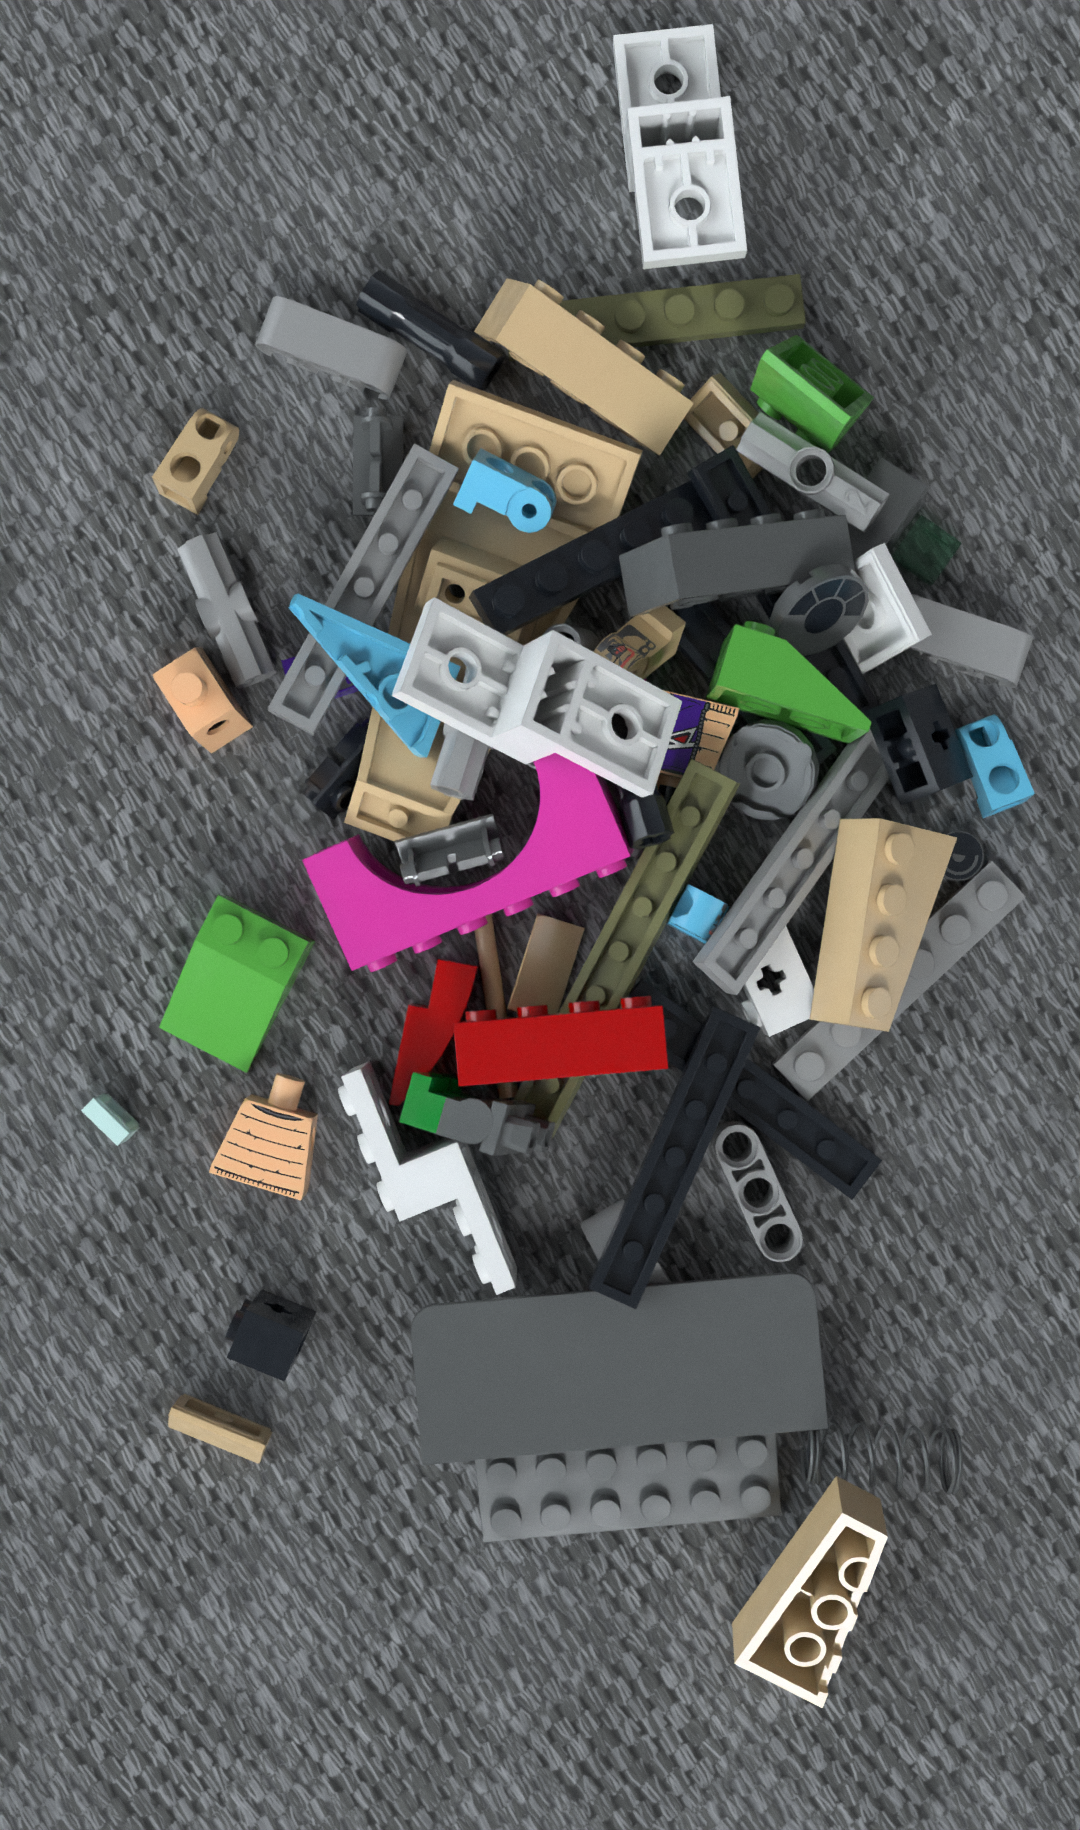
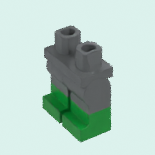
M413 1072L399 1122L463 1143H481L479 1151L492 1156L517 1153L530 1154L533 1150L539 1152L548 1151L555 1122L533 1116L536 1104L523 1100L479 1098L462 1092L463 1086H459L458 1076L447 1073Z

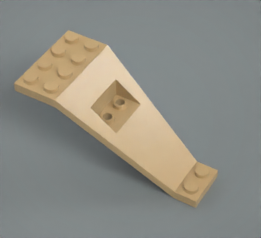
M452 380L446 391L429 452L458 467V474L399 580L388 634L411 644L425 603L434 597L483 623L469 599L472 591L619 517L643 450ZM480 448L551 485L557 502L549 522L543 529L532 533L520 531L512 525L508 516L480 503L476 505L472 514L453 505L469 467ZM457 584L461 586L465 592V597L457 598L453 596L449 590V585ZM578 599L507 635V637L523 646L541 637L549 627L565 623ZM451 657L450 662L461 666L456 681L463 683L466 665L460 659ZM372 706L358 777L344 823L392 841L451 825L455 810L461 799L444 795L432 789L430 785L445 740L443 735L444 722L440 721L427 758H420L408 749Z

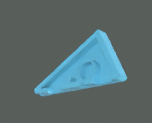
M301 594L293 595L288 607L408 749L417 757L427 758L440 720L391 696L410 643ZM449 661L450 674L456 680L461 666Z

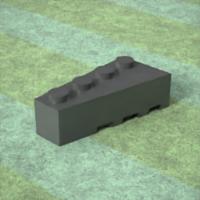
M812 509L794 514V520L782 521L781 513H774L750 519L751 525L738 526L737 518H728L707 523V530L693 531L692 523H681L661 529L662 537L619 555L629 617L648 614L652 610L669 604L671 610L711 602L719 599V597L720 602L739 600L762 594V589H765V595L782 593L796 580L802 584L812 578L809 572L820 566L841 564L849 566L855 571L846 515L825 517L824 509Z

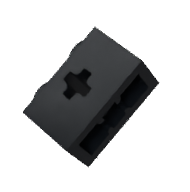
M937 684L901 695L864 712V715L871 721L870 730L900 805L936 793L973 777Z
M262 1289L253 1301L245 1299L241 1309H237L225 1336V1339L233 1342L227 1358L285 1382L299 1357L317 1311Z

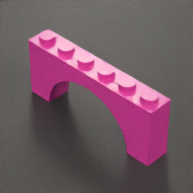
M557 753L533 761L540 784L539 812L533 832L527 844L514 861L497 873L473 883L448 887L424 884L416 886L415 883L411 885L405 884L403 877L387 869L370 853L359 834L302 860L351 971L365 965L368 966L370 972L377 971L396 962L398 959L395 953L412 946L415 954L423 952L443 942L440 934L455 928L458 929L460 935L467 934L486 925L488 922L485 916L503 909L506 916L513 915L534 905L531 897L549 890L552 897H556L579 887L578 878L596 871L598 877L602 878L627 867L625 858L630 857L634 849L629 846L620 813L605 778Z

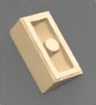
M719 373L711 376L690 399L694 404L684 419L718 454L732 445L737 449L744 432L759 413ZM738 453L753 479L763 468Z
M537 913L507 1009L517 1012V1007L548 1005V1014L558 1013L585 928Z
M186 1394L178 1398L169 1413V1428L256 1463L261 1462L272 1435L271 1429Z

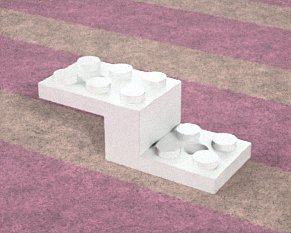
M713 24L613 35V52L629 192H635L643 269L745 258L747 244L730 96L721 97ZM672 74L680 80L682 87L676 93L664 94L656 88L654 81L660 75ZM688 197L698 200L703 207V214L695 220H686L680 217L675 209V205L679 200Z
M435 597L425 603L391 695L524 764L557 753L640 797L652 795L682 704L680 699L554 630L523 646ZM451 657L460 659L466 665L468 670L466 683L456 681L450 674L448 664ZM614 713L622 716L628 727V735L625 740L619 738L613 731L611 722Z
M371 1062L356 1066L341 1076L344 1086L338 1088L339 1096L348 1116L356 1114L363 1131L362 1134L357 1135L358 1143L368 1164L376 1162L382 1181L377 1183V1189L386 1211L389 1212L395 1209L400 1222L456 1199L457 1206L453 1207L454 1215L463 1236L472 1234L474 1238L476 1254L472 1255L481 1282L483 1284L491 1282L496 1295L515 1288L517 1266L468 1144L444 1137L407 1152Z

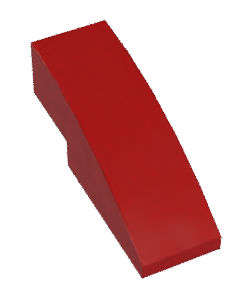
M443 958L438 959L429 1006L416 1003L408 1005L389 1100L390 1105L399 1106L406 1099L413 1072H430L444 1054L454 1036L453 1024L462 1021L471 999L479 970L478 965Z

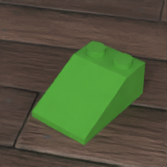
M798 335L766 350L759 361L750 388L759 397L757 404L765 413L777 420H780L782 417L786 418L798 428L795 432L796 435L815 447L823 448L828 453L838 445L875 398Z
M746 621L744 627L737 624L734 625L722 643L705 698L706 700L736 707L741 711L770 720L783 721L793 727L847 744L869 732L871 721L787 640L775 637V629L753 621Z
M218 895L193 943L159 1028L248 1073L315 940L230 896Z

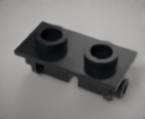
M365 718L360 725L355 722L349 732L334 748L346 758L344 762L339 766L327 756L305 781L308 786L302 794L333 820L340 812L348 810L358 777L369 725L368 718Z

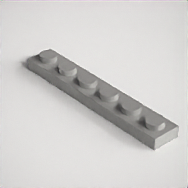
M414 443L325 606L374 627L458 474V467ZM310 632L268 706V711L314 736L346 675Z
M870 729L868 733L846 745L806 804L799 811L693 960V963L725 993L738 995L834 858L840 819H861L888 781L889 775Z
M993 861L985 863L973 877L969 878L929 916L893 1021L1026 897ZM817 1021L781 1054L772 1065L805 1100L809 1101L882 1031Z

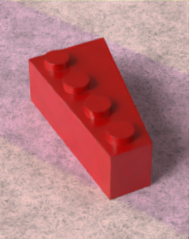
M651 996L620 998L621 1008L600 1010L599 1000L568 1003L569 1012L548 1014V1005L517 1007V1017L497 1018L496 1009L465 1012L466 1021L453 1024L459 1086L668 1069L663 1005H652Z

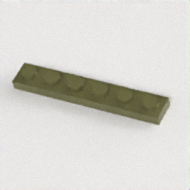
M800 274L564 300L560 303V306L573 316H576L578 311L582 310L605 327L601 336L615 346L619 340H623L633 347L803 329L806 324ZM508 350L509 362L516 361L510 356V350Z

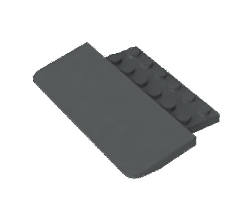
M796 1272L647 1284L637 1309L631 1308L594 1290H581L430 1304L421 1308L415 1314L412 1321L411 1340L422 1465L475 1461L483 1542L780 1516L781 1505L776 1433L828 1429L816 1294L811 1282L805 1276Z

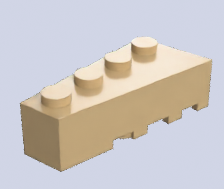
M507 278L474 332L489 342L493 341L510 350V356L541 376L545 375L551 379L550 383L580 404L584 405L585 403L591 408L590 411L645 449L660 456L694 404L680 393L685 385L662 369H659L656 375L641 365L645 356L625 341L619 340L615 346L601 336L605 327L587 313L579 310L576 316H573L562 308L560 303L564 297L543 281L538 279L535 285L532 286L528 283Z
M881 818L840 819L810 1020L889 1032L957 837Z
M838 1476L834 1478L732 1622L734 1664L823 1708L828 1696L827 1686L832 1673L836 1674L842 1659L841 1649L848 1631L853 1630L858 1617L857 1607L863 1592L868 1590L888 1537L880 1498Z

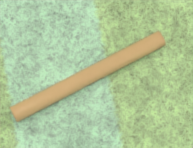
M491 913L485 916L488 923L474 930L486 1010L496 1009L497 1018L507 1017ZM517 1082L497 1083L499 1098L515 1097L518 1091Z

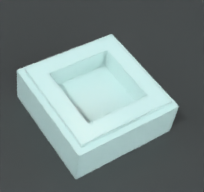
M104 1093L94 1097L81 1110L117 1146L129 1140L140 1128V1124L109 1094Z

